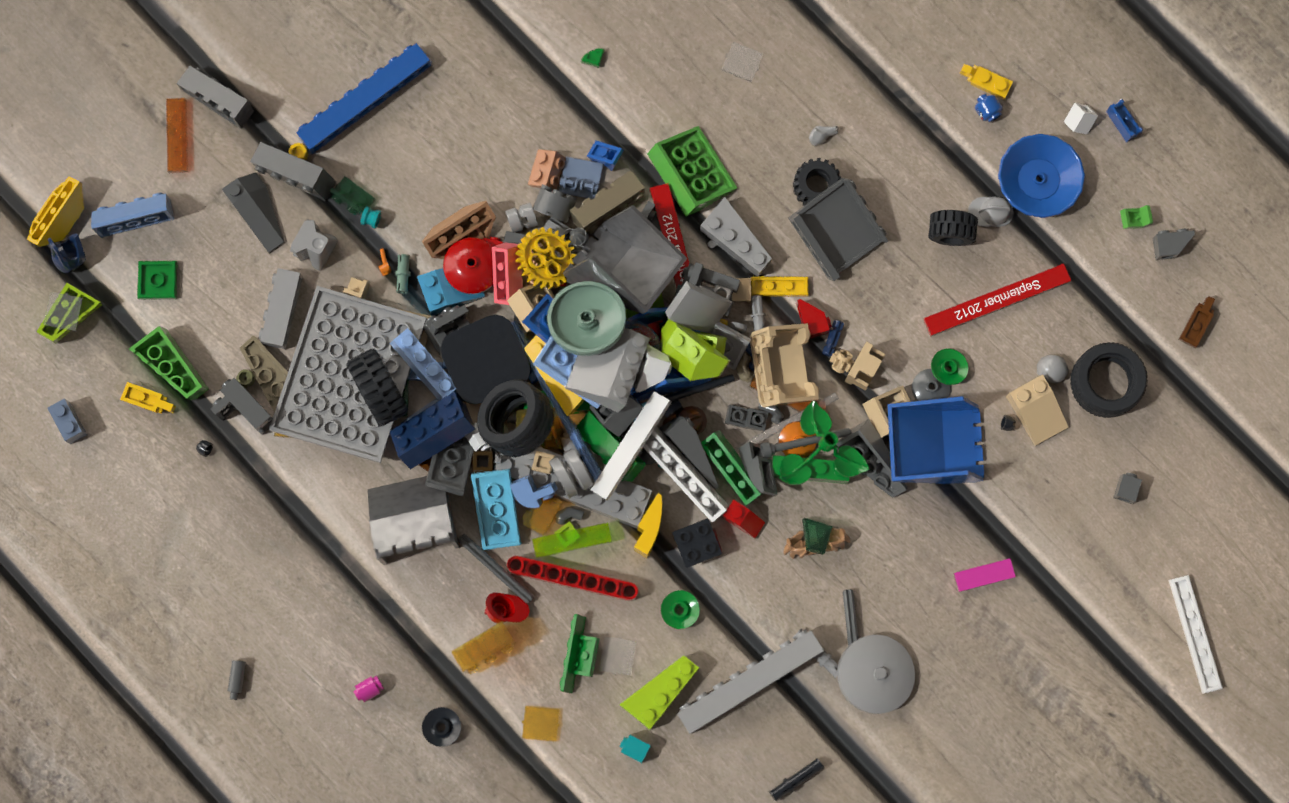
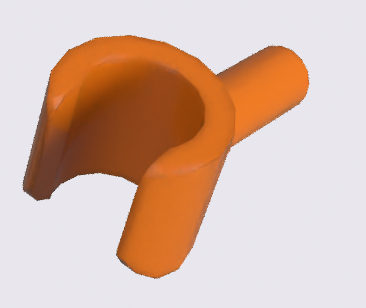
M382 248L380 249L383 264L378 266L382 275L385 276L391 272V268L386 260L385 250Z

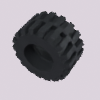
M817 158L816 161L809 159L808 163H802V166L797 169L793 182L794 195H797L799 202H803V206L822 193L814 192L808 188L806 180L809 177H823L828 183V188L841 179V176H839L840 171L835 169L833 163L831 165L828 164L829 160L825 159L823 162L821 158Z
M960 210L933 212L930 214L928 238L933 242L948 246L973 244L976 242L978 217Z

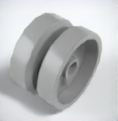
M573 448L564 452V458L568 465L565 466L559 457L549 461L552 470L569 499L578 494V489L574 482L577 481L583 490L593 486L587 468Z

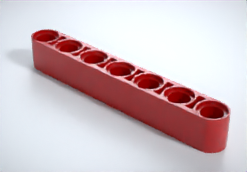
M512 556L507 561V568L514 575L625 601H633L638 596V588L631 582L520 556ZM517 560L521 562V568L519 570L511 569V564L513 561ZM533 565L540 567V572L536 575L530 573V567ZM556 569L559 571L557 579L549 578L548 574L551 570ZM570 574L578 576L576 583L571 584L567 581ZM588 579H596L597 585L594 588L587 587L586 582ZM607 583H614L616 590L612 593L605 590ZM627 587L635 589V594L632 597H627L624 594V590Z

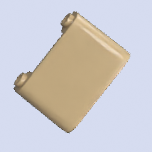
M808 323L769 326L752 332L750 344L760 405L762 407H772L818 400V387L814 382H808L802 346L810 339Z

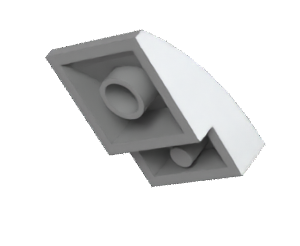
M686 281L665 312L668 319L700 332L711 333L715 324L720 321L732 302L701 285L697 287Z

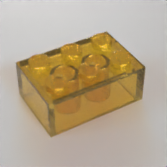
M501 621L454 649L451 653L461 670L465 674L469 673L472 675L481 669L479 666L483 663L488 665L497 660L496 656L503 652L505 655L514 649L513 645L516 642L506 625Z

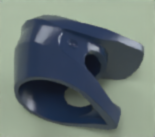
M77 233L69 236L63 243L56 244L51 238H48L52 261L61 272L69 273L86 262L85 252Z

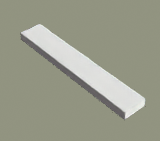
M653 392L594 483L591 491L607 501L609 500L671 404L670 400Z
M1189 575L1169 580L1202 694L1223 689Z

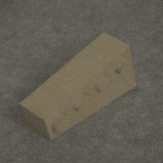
M632 171L627 172L612 182L610 189L606 187L598 191L593 200L590 198L584 200L579 209L576 206L570 209L571 220L578 228L585 229L587 234L592 235L604 221L610 219L616 213L627 209L631 202H637L642 199L645 187Z

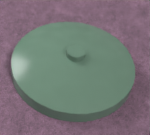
M583 281L567 286L554 297L548 309L547 322L552 338L562 349L575 355L591 356L610 349L618 342L626 326V312L621 298L613 289L602 283Z

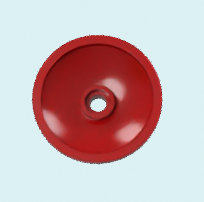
M472 237L464 238L454 243L448 249L443 262L444 274L449 284L465 294H478L491 288L494 285L493 246L483 239ZM473 260L475 261V264L473 266H469L468 261Z

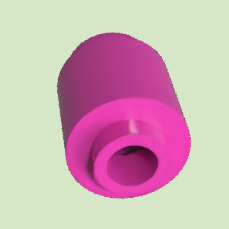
M376 675L355 685L356 690L353 692L358 701L363 700L365 703L379 695L384 687Z

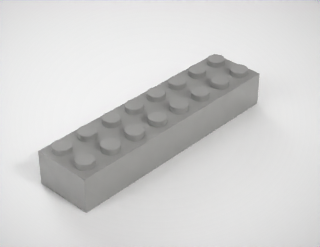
M541 447L520 457H507L500 453V457H502L499 464L496 463L494 470L510 468L513 481L530 474L537 488L555 481L558 489L553 493L554 497L637 529L652 495V490L629 481H620L607 501L591 491L592 487L586 490L581 489L576 481L574 483L578 489V494L569 499L553 470L551 475L531 470L536 451L555 455V457L561 458L566 466L568 464L564 456ZM589 472L588 475H589V477H590V479H591V481H592V483H593V485H594V483H595L594 481H595V480H593L594 478H592V476H591V474H590V472Z

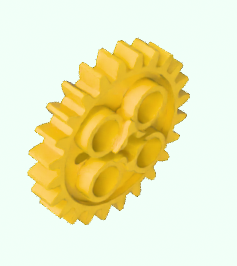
M544 227L539 229V231L536 228L532 233L528 232L526 237L524 236L521 239L522 243L517 245L520 250L515 252V254L520 257L515 261L521 263L518 270H524L521 276L527 275V282L533 280L534 287L539 283L541 289L546 285L548 289H551L553 285L555 288L559 287L560 284L563 285L567 282V277L563 275V272L570 263L573 266L575 265L572 259L576 257V254H571L574 247L568 246L571 242L570 240L564 241L565 234L561 237L558 236L559 230L552 233V228L547 229V231H545ZM538 242L543 245L544 249L538 246ZM555 251H558L561 257L556 256ZM532 259L537 262V266L532 263ZM549 267L553 269L554 274L550 273Z

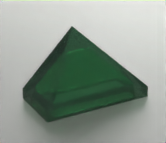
M803 518L806 551L824 555L833 526Z

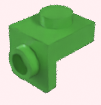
M1149 205L1141 208H1125L1120 210L1123 229H1138L1153 223Z

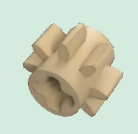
M844 349L836 350L829 360L833 363V370L838 373L848 372L855 363L851 360L852 354Z

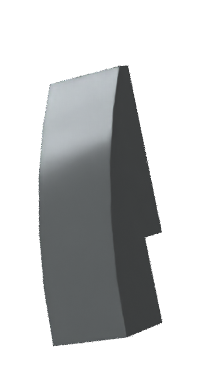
M748 442L739 447L742 463L754 486L761 493L772 496L778 495L772 460L762 457L760 444Z

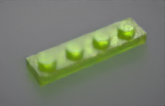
M607 522L533 538L532 541L536 558L610 543L612 539Z

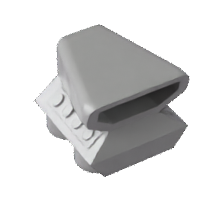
M307 219L291 244L290 251L301 262L310 257L313 268L320 271L325 266L338 240L331 234L321 233L315 221Z

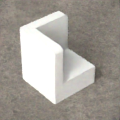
M1074 103L1064 122L1073 132L1088 134L1098 115L1088 105Z

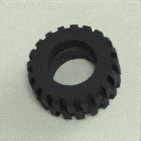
M369 349L348 360L346 366L378 426H385L407 413L408 408L376 349Z

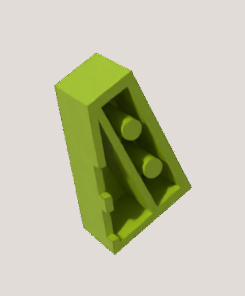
M66 283L36 332L56 344L100 308L102 303Z

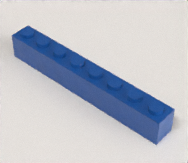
M417 43L406 47L403 51L404 53L398 57L391 58L388 62L389 64L375 70L373 76L369 79H363L358 84V87L354 90H348L342 99L332 102L327 110L317 113L311 122L304 123L298 128L296 132L298 137L312 155L432 66L430 59Z

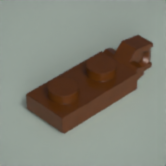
M1208 296L1203 304H1197L1178 340L1193 348H1197L1214 315V310L1211 309L1215 301L1214 298Z

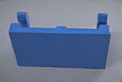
M1121 99L1117 104L1110 105L1106 113L1127 143L1140 135L1143 129L1138 126L1124 105V100Z

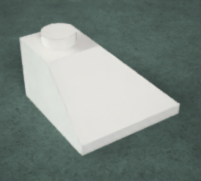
M649 344L646 347L633 383L636 392H641L664 381L666 374H669L672 368L669 357Z

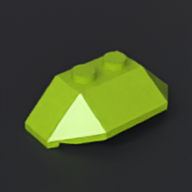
M668 319L661 330L662 353L666 354L672 366L690 381L719 377L730 362L728 358L688 327Z

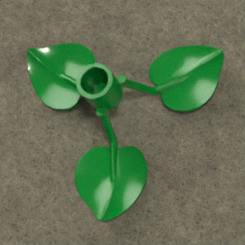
M815 400L812 401L801 415L800 426L805 434H816L817 437H822L819 440V448L806 461H803L802 457L797 454L785 456L780 463V479L789 485H800L808 481L812 471L806 464L821 450L829 452L833 449L834 456L837 457L834 461V467L844 477H854L868 471L869 467L866 460L853 447L842 446L837 453L838 445L836 444L838 443V437L835 433L828 432L832 426L831 418Z

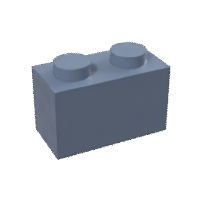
M62 399L47 408L64 441L72 444L87 436L69 401Z

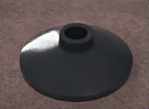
M438 707L432 709L426 714L422 722V733L425 739L437 747L451 745L457 740L461 732L460 719L449 708ZM441 723L445 724L446 726L444 731L439 730V725Z

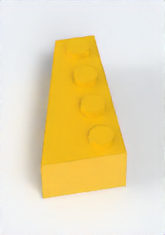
M537 335L524 348L532 362L535 361L546 344ZM537 368L566 416L573 414L585 400L574 392L565 389V386Z

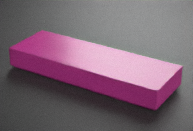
M1010 558L953 573L959 592L1016 577Z

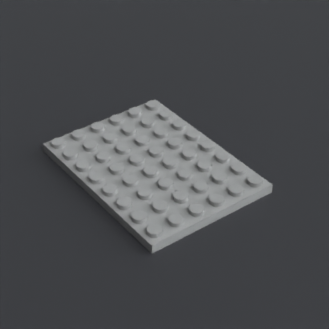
M317 286L269 430L381 463L394 421L385 426H378L346 363L348 360L369 349H376L401 396H403L411 368L390 343L407 328L420 342L427 318Z

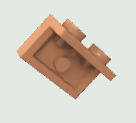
M538 149L528 185L541 188L543 184L553 188L551 192L554 189L557 190L566 158L557 151Z

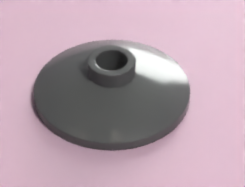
M926 369L918 373L914 378L912 393L917 401L948 398L950 385L941 383L935 378L931 369ZM930 383L935 385L934 390L929 389L928 385Z

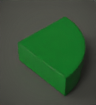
M596 48L589 51L582 57L581 63L599 68L604 49Z

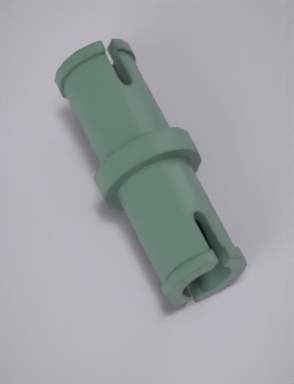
M407 254L398 255V269L395 272V276L397 277L396 293L399 294L408 293L410 256Z

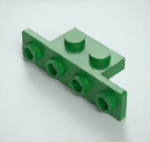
M574 614L570 624V638L567 641L568 649L563 662V676L560 679V691L570 694L573 693L576 675L593 677L600 638L583 636L586 617L579 614Z

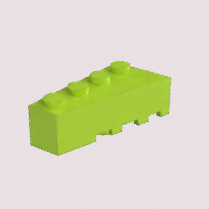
M683 655L619 704V706L650 730L699 667Z

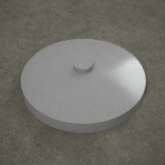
M869 635L855 640L845 649L839 660L837 677L841 692L851 705L866 713L882 714L897 709L908 699L914 686L915 670L909 653L899 642L883 635Z

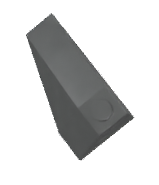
M256 172L239 177L222 188L225 195L268 253H271L284 243L268 188Z
M678 416L661 426L659 429L679 451L683 452L682 454L717 490L719 488L699 437L693 429V422L688 417Z
M868 419L854 427L850 435L838 440L836 444L838 445L837 453L842 446H850L856 449L866 460L869 467L868 471L861 474L871 478L874 484L893 498L908 489L905 482L892 481L890 453L880 434Z

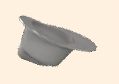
M1000 197L977 198L971 202L968 208L969 213L978 217L979 226L1001 227L1009 224L1013 218V207L1007 200Z

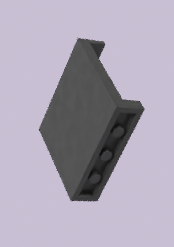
M846 178L838 180L788 217L826 277L832 281L840 277L839 273L878 244L888 242L885 237L887 235L885 230L878 226L875 221L877 220L875 214L867 209L865 206L867 204L866 200L856 192L855 189L857 187L851 179Z

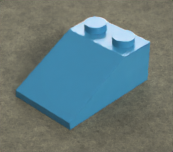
M468 262L469 266L474 265L473 262ZM443 268L417 276L431 316L442 313L449 306L452 308L457 305L462 306L485 297L484 292L465 294L453 288L447 281Z

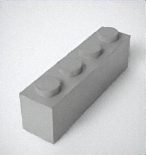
M278 268L277 273L273 274L272 284L274 286L272 292H269L267 300L269 307L268 310L264 311L263 315L265 324L264 328H261L259 332V339H261L260 342L263 345L286 350L303 279L301 273Z

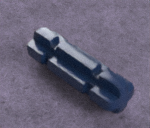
M834 320L832 324L833 330H830L826 341L827 346H824L822 352L824 355L831 357L835 352L834 347L838 344L841 335L840 330L842 331L844 327L843 322Z

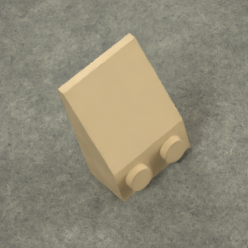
M1043 374L1011 391L1006 396L1035 446L1068 428L1055 395Z

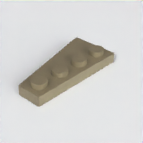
M253 335L240 347V350L275 413L288 372Z

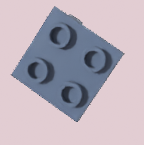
M566 157L559 191L568 195L594 199L598 192L603 164Z

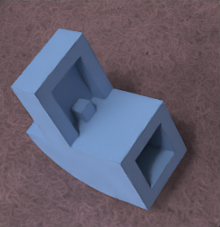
M531 474L517 479L510 484L516 500L528 508L540 507L543 503L541 498L546 500L553 497V493L558 489L555 481L537 488Z

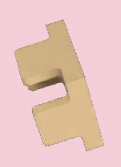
M866 341L845 382L866 390L869 386L868 383L871 382L886 354L873 348V345Z

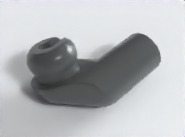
M759 403V410L773 415L771 418L773 423H781L784 415L777 406L762 407Z
M566 507L556 513L555 521L557 524L563 525L569 518L582 520L584 511Z

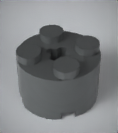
M542 184L533 210L567 223L571 216L570 209L575 206L577 198L568 194L565 197L566 193L556 189L551 192L553 188Z

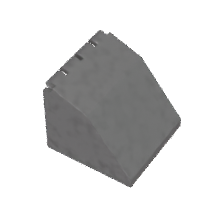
M632 205L604 221L603 225L599 226L593 234V237L598 241L591 237L584 245L583 250H580L572 262L575 266L570 263L563 272V275L567 277V282L571 285L583 281L602 283L619 295L626 309L644 314L671 281L687 257Z
M427 476L367 489L373 546L377 560L383 565L388 564L386 556L394 555L392 547H396L398 554L413 550L412 543L414 542L416 543V548L421 549L433 546L431 539L435 538L436 545L451 542L456 549L459 548L448 492L425 486Z

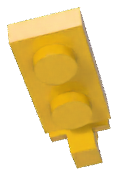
M964 64L960 71L961 75L968 77L967 81L971 83L970 85L1003 100L1013 83L976 65L971 67Z
M127 382L120 399L126 403L162 414L163 410L174 413L176 408L174 404L167 402L168 398L163 394Z

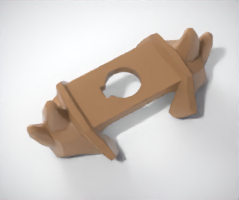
M825 526L824 529L828 533L825 537L803 541L801 539L804 532H797L792 538L787 539L783 553L786 555L790 552V557L795 559L796 554L803 558L807 555L828 551L837 552L839 547L841 550L844 549V541L850 543L851 540L843 528L835 529ZM815 543L822 544V547L819 549H814L811 546Z

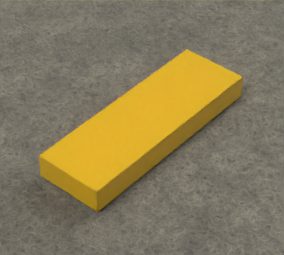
M751 277V296L808 297V277Z

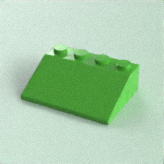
M699 126L656 143L647 153L665 184H669L670 192L685 216L704 209L737 189V186Z

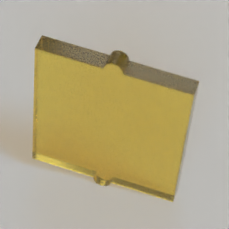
M525 706L524 720L522 721V739L556 742L557 730L560 727L558 723L560 709Z

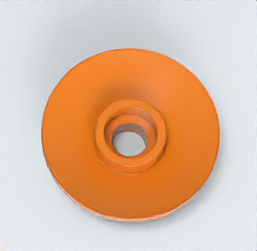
M795 421L787 424L781 430L779 443L815 436L816 434H805L801 429L800 421ZM816 443L783 450L782 452L786 456L797 454L805 458L814 451Z

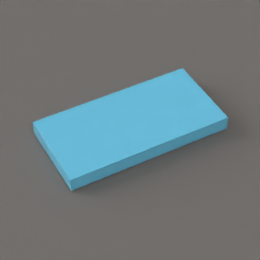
M510 468L472 473L471 479L482 549L487 550L521 545L515 498L510 487L512 483Z

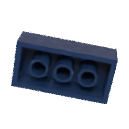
M454 391L391 430L390 434L398 457L411 470L474 431L475 427L466 404Z

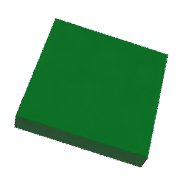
M138 261L137 299H177L178 262Z

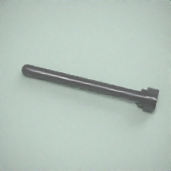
M846 428L833 431V433L838 438L850 435L852 431ZM815 435L774 445L773 443L769 444V442L761 443L762 457L769 458L775 452L819 443L822 437Z

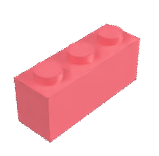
M505 242L492 247L494 303L509 305L507 300L520 288H523L522 269L518 270L521 263L515 261L520 257L515 254V252L520 250L517 247L518 244Z

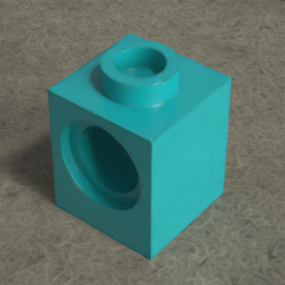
M629 735L628 738L624 736L619 747L622 748L621 753L642 763L651 745Z

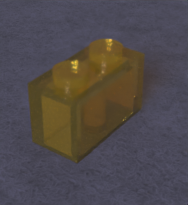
M555 497L546 500L541 498L543 503L540 507L531 508L530 511L527 510L522 518L524 521L523 526L544 537L556 513L563 504L562 501Z

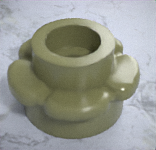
M244 369L238 373L236 380L244 388H247L254 384L255 376L252 371Z

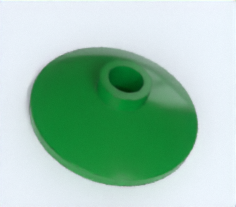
M946 348L938 351L933 356L931 370L935 378L941 383L956 385L966 378L968 363L959 351ZM945 367H949V368H950V372L947 371V370L945 369Z
M676 590L669 593L663 599L661 616L670 627L686 629L692 626L698 619L700 612L699 603L691 593L684 590ZM677 607H682L684 612L678 614L676 612Z

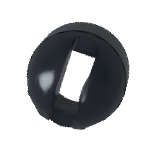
M1004 415L1001 421V430H1014L1016 427L1013 425L1016 423L1015 418Z
M201 440L196 445L197 452L204 457H207L213 449V444L206 440Z

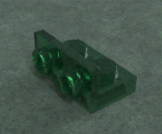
M344 176L335 189L332 188L330 190L331 198L339 205L341 203L346 205V210L354 216L358 214L362 217L365 207H370L375 201L373 196L346 176Z

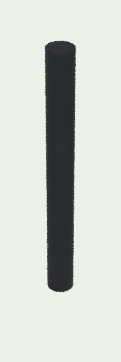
M733 374L663 397L673 402L733 382L735 378Z

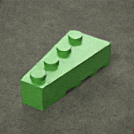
M158 326L129 348V350L140 357L143 362L154 369L156 373L167 380L169 384L187 399L194 401L209 390L166 328Z

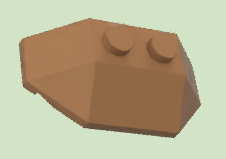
M487 201L465 206L435 225L423 239L422 243L432 258L444 259L448 249L461 239L471 237L488 239L496 216Z

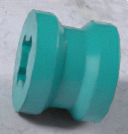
M366 206L361 217V225L368 224L376 229L381 218V211H374Z

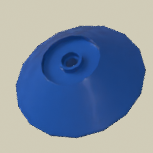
M1035 134L1022 137L1009 146L1001 158L998 179L1001 191L1011 206L1025 215L1046 218L1060 215L1075 204L1083 191L1085 173L1081 158L1071 145L1056 136ZM1036 177H1041L1042 181L1038 182Z

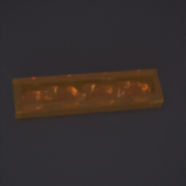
M166 99L167 169L169 173L188 172L186 99Z

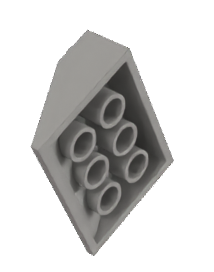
M625 328L621 338L610 349L591 356L577 355L565 389L618 413L626 405L650 338Z

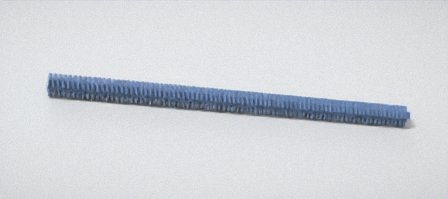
M517 321L512 322L511 324L514 326L533 373H535L541 387H543L542 389H544L547 397H549L557 416H559L563 426H565L564 428H566L565 430H567L571 441L574 443L578 453H580L579 455H581L580 457H582L586 468H588L592 478H594V482H596L601 474V470L597 466L598 464H595L597 462H594V458H591L593 456H590L592 454H589L590 452L587 450L588 447L585 445L584 439L581 440L583 437L580 436L582 435H579V431H576L578 429H575L577 427H574L575 425L571 421L572 418L570 419L569 416H566L524 348L529 344L527 343L529 341H526L528 340L525 339L527 337H524L523 331H520L522 330L519 329L521 327H518L520 325H517Z

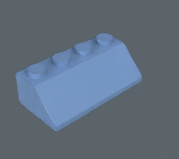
M155 193L150 198L139 197L134 199L133 202H119L113 207L108 208L104 206L97 208V211L92 212L91 227L103 238L175 220L168 195Z

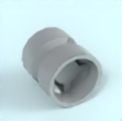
M530 202L520 205L519 209L514 207L505 210L512 232L518 233L523 231L524 227L529 229L538 226Z

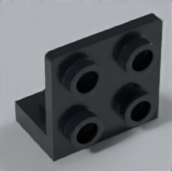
M708 518L672 532V537L677 544L686 568L722 554Z

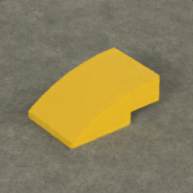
M659 493L638 524V531L642 534L634 546V551L645 558H648L660 528L662 496Z

